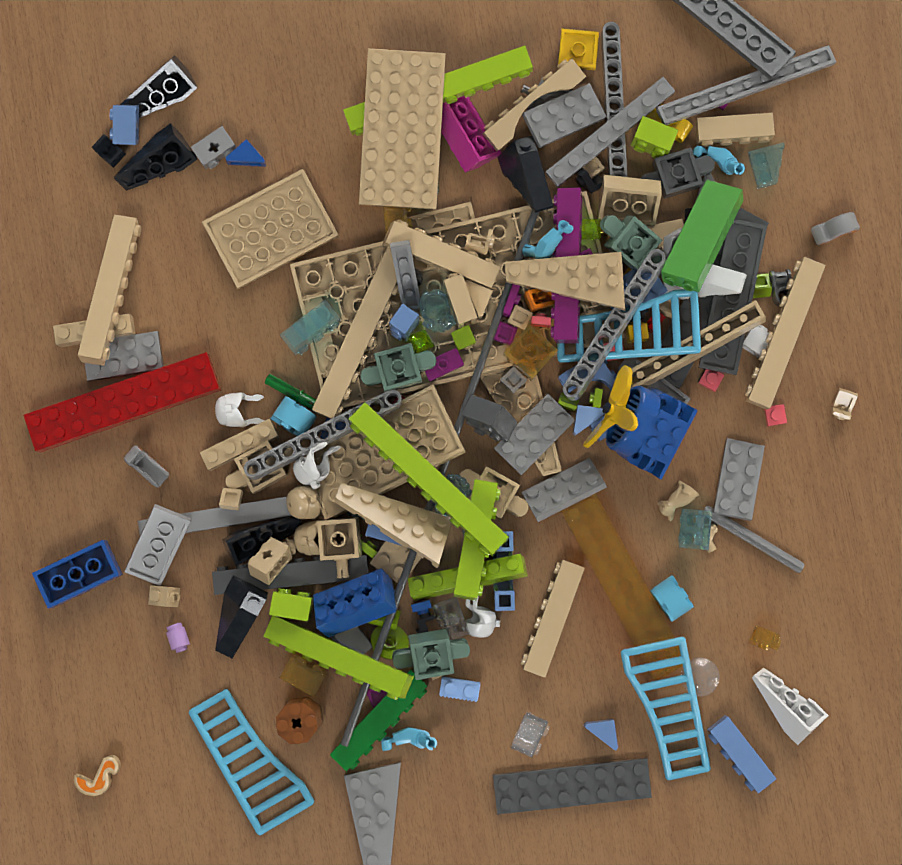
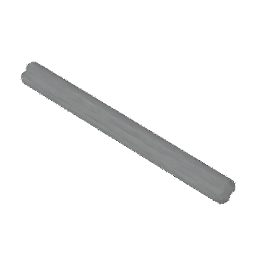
M706 506L702 515L795 572L800 573L803 570V562L727 516L714 514L712 507Z

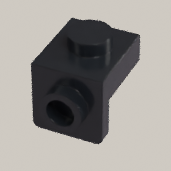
M105 134L92 146V149L113 168L126 155Z
M583 168L575 173L577 176L575 180L578 185L591 194L601 188L603 178L599 175L591 179L589 173Z
M430 612L419 615L417 633L429 632L426 622L436 618V615H431Z

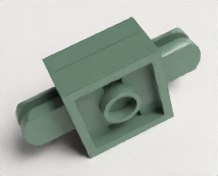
M607 215L600 222L601 229L610 236L604 247L611 253L621 252L622 262L632 270H638L650 251L656 249L662 242L659 236L635 216L627 215L621 221L614 215ZM656 256L652 259V262L655 264H658L662 261V257Z
M412 343L374 353L377 365L364 368L361 372V380L367 386L382 383L385 392L423 383L420 372L432 369L436 365V357L434 353L428 350L415 354Z
M446 628L408 635L410 647L394 650L392 660L397 669L413 667L415 679L420 680L454 674L452 660L468 657L470 647L465 638L449 640Z

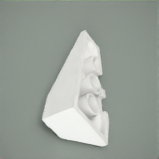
M762 668L752 677L783 731L797 745L829 716L815 701L810 698L806 700L799 695L797 689L793 688L791 690L784 685L783 680L765 668Z

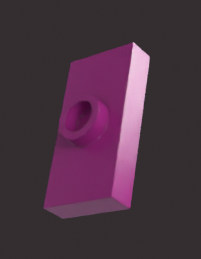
M512 285L503 310V316L509 318L514 304H519L522 295L519 294L521 286Z
M457 348L436 357V365L432 369L425 371L429 382L464 366Z

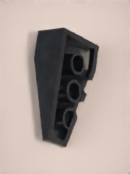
M174 55L120 105L139 106V118L154 111L183 101L198 87L188 69Z
M170 123L156 133L114 176V179L127 191L144 185L154 178L166 177L165 174L174 171L176 173L180 172L195 162L197 157L183 135Z
M533 136L514 140L497 157L502 174L511 181L512 186L521 193L523 199L535 213L553 208Z
M290 516L238 530L222 539L227 553L237 566L255 556L262 544L267 542L270 537L282 541L294 534L297 527L302 525L300 519Z
M234 575L232 576L224 591L215 651L233 659L267 600L268 592Z

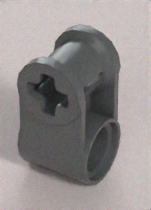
M790 269L782 272H769L772 285V300L778 307L781 301L778 294L784 293L787 295L788 292L786 286L789 279L792 278Z

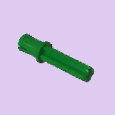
M269 374L265 379L266 385L295 400L297 404L300 403L312 410L316 399L304 393V390L300 391L272 374Z

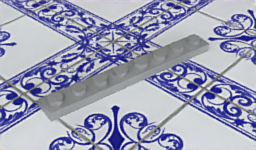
M662 77L546 171V175L558 188L641 121L643 116H647L675 93L673 87Z

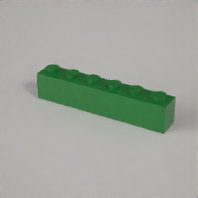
M412 669L407 672V674L414 676L406 697H398V700L385 696L354 728L348 747L340 743L330 753V756L345 771L349 768L353 770L360 763L358 759L363 754L367 756L374 748L372 744L376 740L380 742L387 735L385 730L389 726L394 727L401 720L399 718L403 711L408 713L414 706L412 702L417 697L421 699L427 693L425 688L428 685L422 679L416 680Z

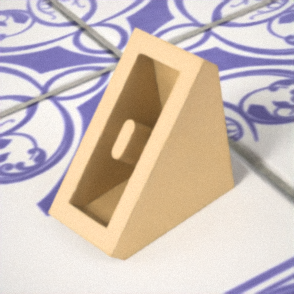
M467 280L465 283L478 320L482 319L493 290Z

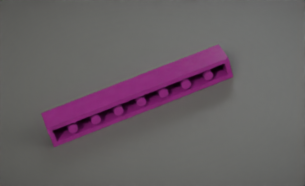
M557 188V194H554V206H557V213L553 215L554 225H557L556 230H558L559 222L565 220L573 226V231L569 234L564 232L561 234L563 239L556 246V251H554L552 257L581 255L582 190L581 188ZM552 293L555 307L551 308V318L554 319V326H551V338H554L556 343H579L580 300Z

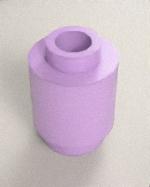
M181 623L166 627L168 631L166 635L171 650H176V653L187 650L190 642L185 627H182Z

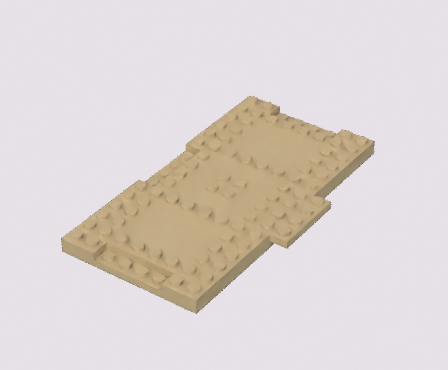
M587 191L582 192L581 251L591 248L593 254H603ZM552 199L553 208L539 212L528 242L529 245L537 246V243L551 229H556L557 225H554L553 215L557 213L554 199ZM467 202L398 219L406 222L409 228H419L424 230L425 234L430 237L435 235L442 238L446 244H457L461 247L460 250L465 252L468 251L464 250L468 233L487 237L489 229H492L491 236L495 237L493 247L488 248L487 255L477 254L483 260L488 258L495 261V265L500 267L494 284L490 289L493 290V293L482 319L478 320L477 318V323L470 325L476 344L458 351L464 366L429 382L425 371H422L420 374L423 383L396 390L400 395L420 391L431 385L436 387L473 376L506 284L505 262L514 261L532 211L529 205L475 218L472 204ZM383 241L290 264L321 389L387 249V246L382 245ZM523 256L522 260H533L535 258ZM413 258L414 267L423 274L422 284L418 286L422 308L413 309L414 312L419 314V324L407 341L403 339L399 341L391 335L389 322L402 305L398 290L396 296L392 295L389 301L392 302L389 312H384L382 319L384 322L380 331L376 330L374 334L376 340L372 348L368 347L365 353L368 355L365 364H360L358 368L360 374L356 383H351L349 389L352 391L348 400L343 401L341 405L343 409L359 406L385 393L382 383L367 386L361 380V372L364 368L377 365L374 353L412 343L415 354L428 350L434 353L435 357L457 348L451 333L458 330V326L444 289V280L447 279L446 276L450 275V273ZM521 286L519 294L522 295L518 306L529 311L524 293L535 288ZM580 300V316L612 311L610 306L607 307L598 303ZM555 305L534 312L532 316H535L536 313L547 314V317H551V308L555 307ZM502 315L500 321L507 323L509 318ZM551 318L550 328L530 326V319L525 331L518 328L511 346L493 340L481 374L556 357L557 343L554 341V338H551V326H554V319ZM594 322L583 323L585 350L595 337ZM614 322L610 324L611 329H614ZM604 337L603 344L609 343V338ZM564 343L565 354L576 352V343Z

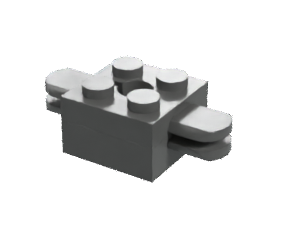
M692 148L684 149L655 158L652 163L654 171L644 174L641 179L661 181L663 199L699 189L703 184L701 176L712 172L714 160L710 156H702L695 159Z

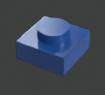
M430 600L411 605L412 611L417 612L418 615L428 613V608H432Z

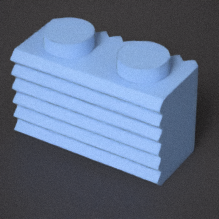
M442 676L439 695L440 697L447 696L452 699L455 697L460 700L467 699V701L477 702L481 683Z

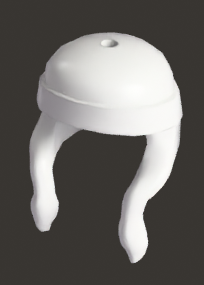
M242 392L221 396L215 405V414L218 422L229 427H246L249 424H259L265 421L260 418L244 421L240 411L237 409L242 399L259 401L264 396L259 394L249 396Z
M326 442L319 443L311 448L307 457L301 456L293 464V471L297 480L304 485H311L314 490L320 487V482L329 475L328 455L338 451L341 448L340 446H333L325 451L320 465L315 464L314 452L324 448L328 444Z
M478 597L477 601L472 600L473 605L470 604L469 599H466V607L473 612V617L465 620V631L473 637L484 638L490 636L495 627H500L501 620L496 619L495 612H492L490 609L477 606Z

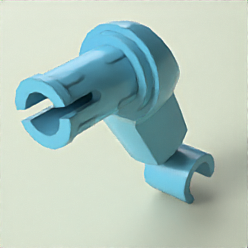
M696 146L693 149L694 156L699 158L703 153L706 156H710L717 162L720 169L728 175L734 173L741 175L745 171L744 164L738 163L737 159L726 148L708 146V149H705L702 146Z
M565 220L560 221L558 230L555 228L551 229L539 240L537 246L524 245L525 247L522 249L523 255L535 259L551 258L556 246L563 239L561 234L563 232L566 234L571 233L573 226Z
M412 727L401 729L392 733V738L384 737L381 740L383 751L391 750L392 743L394 742L397 746L410 743L420 749L427 748L429 750H433L432 747L436 748L437 740L430 737L427 731Z

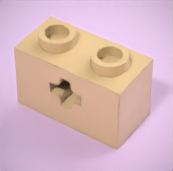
M270 537L267 542L262 544L257 554L250 558L248 562L250 575L270 585L292 559L290 546Z

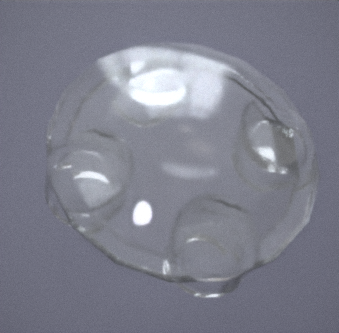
M705 658L690 660L696 695H709L716 689L719 683L720 676L717 667L713 662ZM682 668V670H681V673H682L681 675H684V669H683V668ZM686 682L682 683L687 690Z

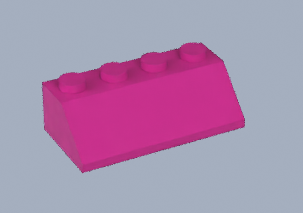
M465 96L457 98L458 100L454 103H443L441 134L445 137L450 149L466 173L497 158L501 151H496L482 134L486 131L484 129L485 124L469 97L465 98Z

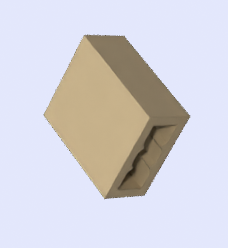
M453 273L446 276L444 289L458 329L466 325L476 324L478 317L463 275Z

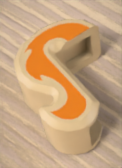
M115 755L103 758L94 780L81 774L74 775L76 788L81 793L89 796H98L105 793L112 782L111 773L115 775L120 771L121 762L119 758Z

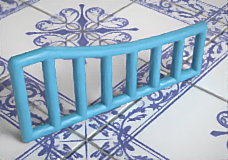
M685 289L673 290L641 303L633 316L634 350L623 351L621 334L615 343V351H611L605 360L700 353L698 292ZM679 297H690L693 346L681 347ZM671 299L673 347L662 348L659 304ZM631 307L625 308V311H624V310H620V311L623 312V313H627V312L630 310ZM652 307L654 349H642L640 311ZM611 311L581 315L579 343H576V354L565 355L564 343H557V360L560 363L580 361L584 354L583 323L594 322L596 336L602 327V320H606ZM614 321V329H617L620 326V322ZM602 338V339L600 340V342H599V344L602 345V346H603V338ZM591 354L589 361L598 360L599 355Z
M677 637L623 649L621 651L624 673L638 694L651 721L662 759L665 778L667 780H674L709 772L711 767L686 639L684 637ZM679 645L681 656L631 667L629 656ZM683 664L684 675L640 684L634 675ZM686 682L688 693L649 701L644 692ZM690 700L692 711L657 718L653 708ZM689 719L694 720L695 729L663 736L662 725ZM697 737L699 747L668 754L666 743ZM697 755L701 756L702 765L672 772L670 761Z
M224 689L189 710L192 721L258 835L266 833L314 804V799L305 783L275 757L260 740L228 689ZM225 698L230 709L203 724L198 714ZM235 715L240 726L213 741L208 730ZM246 732L252 741L223 758L217 748ZM256 747L264 755V757L233 775L227 764ZM269 762L278 769L277 772L243 792L237 784L238 780ZM284 776L294 783L254 808H251L246 798ZM300 790L305 799L303 802L261 826L256 815Z

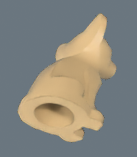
M682 481L678 482L677 490L670 495L667 501H659L657 504L662 515L668 516L670 522L674 518L676 508L688 505L696 497H699V494L693 488Z

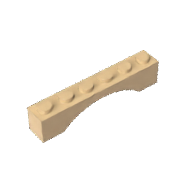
M573 59L569 61L563 60L557 66L559 70L554 74L550 71L542 78L544 82L540 86L535 84L528 90L530 93L525 98L521 96L513 102L515 107L510 111L506 108L498 115L500 119L496 123L492 120L484 127L486 131L482 134L496 151L513 139L520 116L534 100L551 92L569 91L586 77Z

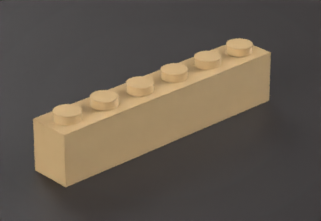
M397 220V222L393 221L390 223L382 245L390 248V243L410 240L413 258L450 274H462L466 281L469 280L488 289L492 288L500 268L495 265V261L488 258L483 260L473 251L460 250L461 247L457 244H446L438 236L433 235L430 237L422 229L407 227L408 224L404 221Z
M561 560V563L557 562L553 572L556 574L554 581H550L547 591L550 592L548 599L543 600L540 608L543 610L541 618L537 617L534 628H536L535 635L530 636L527 644L530 647L528 654L524 653L521 660V665H524L523 670L546 677L584 567L565 560Z

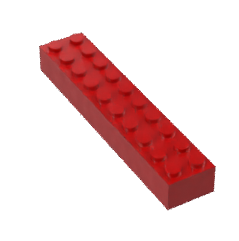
M205 352L38 409L23 416L36 452L41 453L222 390L210 355Z

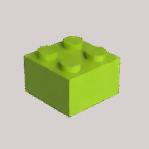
M643 116L630 146L634 147L633 149L637 152L651 154V157L654 159L669 154L678 130Z
M278 588V591H273L269 615L302 621L311 620L314 603L313 597H310L311 593L299 591L297 594H291L292 590Z

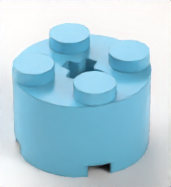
M285 396L270 419L282 425L291 434L299 436L310 429L317 417L302 405L300 406L294 400Z
M673 575L650 590L655 601L658 602L660 608L671 622L694 607L684 589L678 586L679 584Z

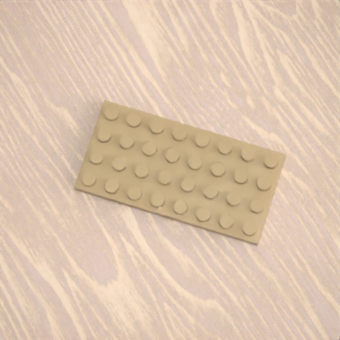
M368 48L359 205L436 209L446 53Z
M434 385L403 399L400 408L381 417L435 468L466 452ZM353 431L314 452L315 464L320 465L325 451L333 446L341 447L338 451L328 455L329 475L320 482V487L317 488L318 494L316 499L320 503L325 520L334 519L348 512V510L335 503L341 483L382 495L407 482L406 479L408 477L403 472L401 474L396 472L392 467L393 463L389 459L385 461L378 454L379 450L375 446L371 448L363 440L365 437L360 432L356 434Z

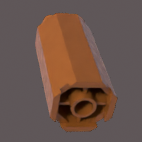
M310 697L290 700L276 716L277 733L289 744L307 743L323 723L321 706Z

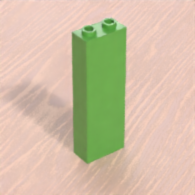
M706 180L661 270L663 282L670 286L682 287L687 291H700L744 201L742 189Z

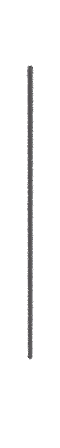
M531 211L514 261H521L523 259L522 249L529 242L539 212ZM506 282L457 417L454 428L458 436L465 421L461 414L471 395L475 393L513 285ZM450 461L440 465L438 470L444 477ZM432 500L427 501L425 510L432 511L435 502ZM411 548L394 593L396 611L417 552ZM396 612L386 615L371 658L379 661ZM364 682L361 685L341 741L343 746L348 747L370 686L368 683Z

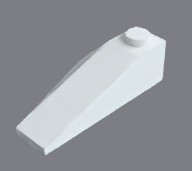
M712 265L698 292V297L739 294L742 292L747 275ZM664 282V286L668 290L666 293L684 289L675 285L670 286ZM679 297V299H682V300H684V299H689V298H690V297Z

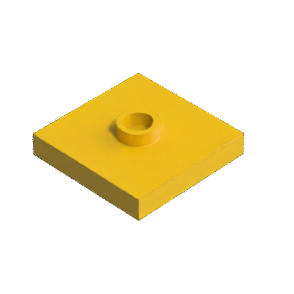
M561 28L558 65L565 59L567 61L573 59L580 69L596 70L599 32Z

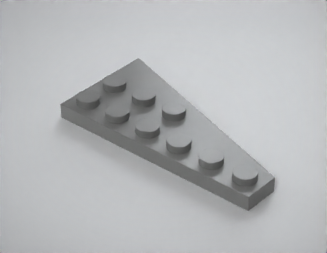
M401 762L344 775L363 865H391Z

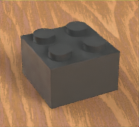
M471 395L461 414L466 419V423L474 428V432L481 436H484V434L489 435L491 439L498 442L499 440L508 442L518 423L503 405Z

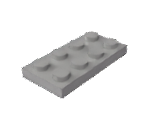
M590 83L522 114L538 148L600 122L607 117Z
M154 331L116 337L113 342H110V356L105 361L104 366L85 363L87 381L144 373L164 367L159 332Z
M547 394L516 425L508 442L501 440L494 449L522 475L575 420Z
M729 438L726 439L713 509L714 514L747 521L752 520L765 446Z
M588 458L521 493L537 522L607 488L591 459Z
M154 504L124 572L161 586L191 522V518Z

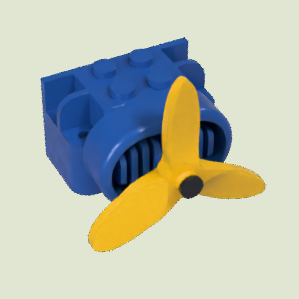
M624 365L618 371L609 402L603 407L604 418L591 432L583 446L589 448L607 430L606 444L609 449L617 452L620 457L662 480L698 410L657 388L651 387L647 389L643 386L631 388L632 369Z

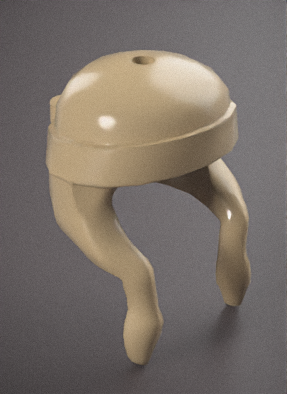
M302 485L291 490L286 497V505L290 515L298 519H315L318 515H323L320 503L316 500L317 489L314 490L311 485Z
M317 521L303 523V525L298 526L295 530L294 544L300 553L312 556L320 555L319 546L314 541L318 532Z

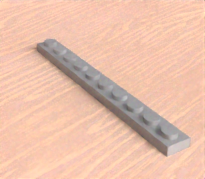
M828 45L792 58L771 80L758 70L658 106L656 111L662 124L669 125L830 67L836 63V60Z

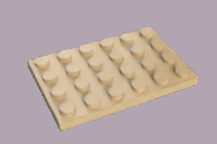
M303 169L202 221L237 289L339 237Z

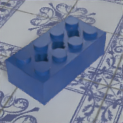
M101 540L32 573L48 609L59 606L123 575L107 540ZM94 561L99 563L98 570L92 569ZM76 570L81 571L80 578L75 577ZM59 578L63 579L62 586L57 585Z
M382 568L313 595L316 628L327 638L397 612L392 578Z

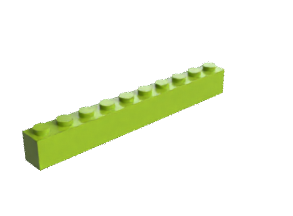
M526 46L445 73L443 103L451 104L456 102L459 97H471L476 94V91L482 89L483 91H488L494 88L496 84L501 83V85L510 83L513 78L529 76L530 72L533 71V66ZM365 102L343 109L352 135H363Z
M364 402L349 418V423H351L349 427L356 434L360 432L365 437L363 440L371 448L375 446L379 450L378 454L385 461L389 459L393 463L392 467L399 474L403 472L408 477L406 481L412 487L418 486L422 490L420 494L427 501H434L437 504L435 508L442 515L446 513L451 517L449 521L456 528L461 527L465 531L464 535L471 542L475 540L480 545L478 547L480 551L486 556L488 554L493 556L508 540L509 537L368 404Z

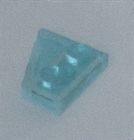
M784 142L748 152L758 189L778 183L781 158L785 146Z

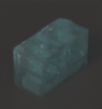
M682 509L680 516L681 527L678 537L679 548L709 550L712 512Z

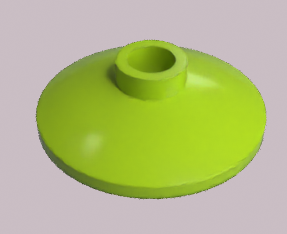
M382 626L375 628L370 640L373 650L375 649ZM397 626L396 630H389L385 643H390L391 646L384 644L380 657L392 660L394 650L408 648L409 640L407 634L399 626Z

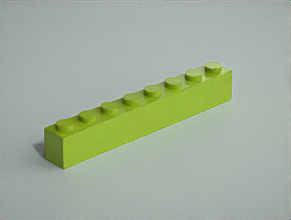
M272 615L263 636L268 638V643L279 647L281 644L290 653L296 654V652L303 654V659L311 662L313 659L319 661V666L326 669L332 667L336 669L335 673L344 677L348 674L353 677L352 681L362 685L364 682L370 684V689L377 692L381 690L388 692L386 696L398 700V697H406L414 678L410 674L279 616Z

